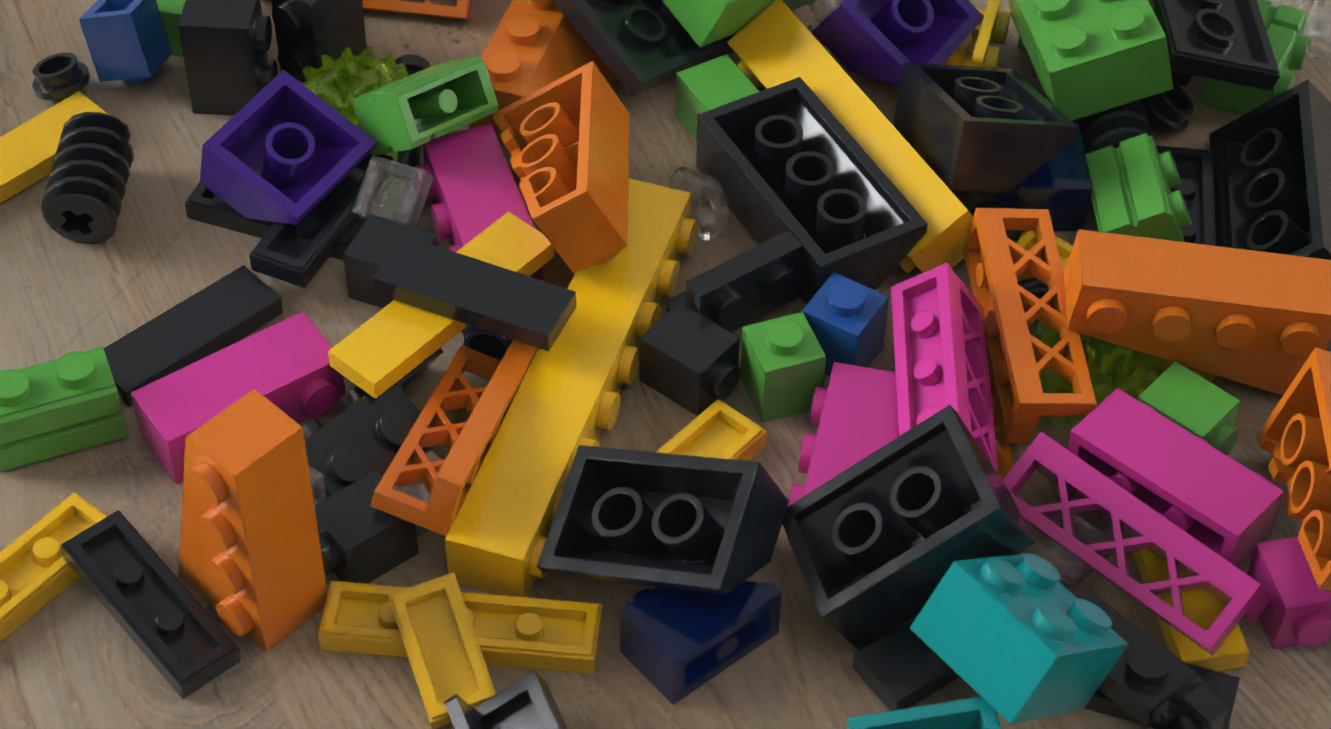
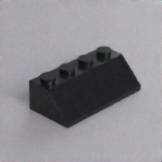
M801 77L697 115L696 168L756 243L760 245L789 231L803 244L800 298L806 305L833 272L876 290L927 233L928 223Z
M1307 79L1209 134L1210 150L1213 151L1216 246L1331 260V102Z

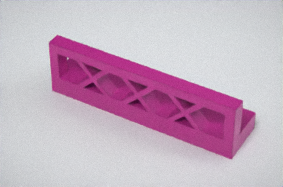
M945 263L891 287L899 436L948 405H951L998 474L984 308L948 263Z
M1042 431L1002 480L1025 522L1212 656L1242 617L1254 623L1270 603L1259 582ZM1035 470H1037L1041 475L1059 487L1061 502L1031 507L1016 496V494ZM1070 495L1073 496V497H1074L1075 499H1077V500H1072V501H1071ZM1094 511L1113 525L1115 541L1090 545L1083 544L1076 539L1073 514ZM1062 516L1064 529L1048 518ZM1124 533H1125L1126 535H1128L1129 537H1131V538L1125 539V538H1124ZM1148 549L1168 564L1170 580L1139 584L1129 575L1126 552ZM1116 554L1118 568L1101 556ZM1179 572L1185 575L1186 577L1180 578ZM1203 588L1227 606L1210 628L1205 631L1185 617L1182 591ZM1172 593L1174 608L1156 595Z

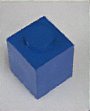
M97 0L79 18L100 82L123 80V83L126 85H137L147 82L156 76V71L173 53L156 0Z
M835 272L832 273L802 310L826 355L825 375L829 377L831 376L834 362L867 368L871 365L884 346L889 296Z

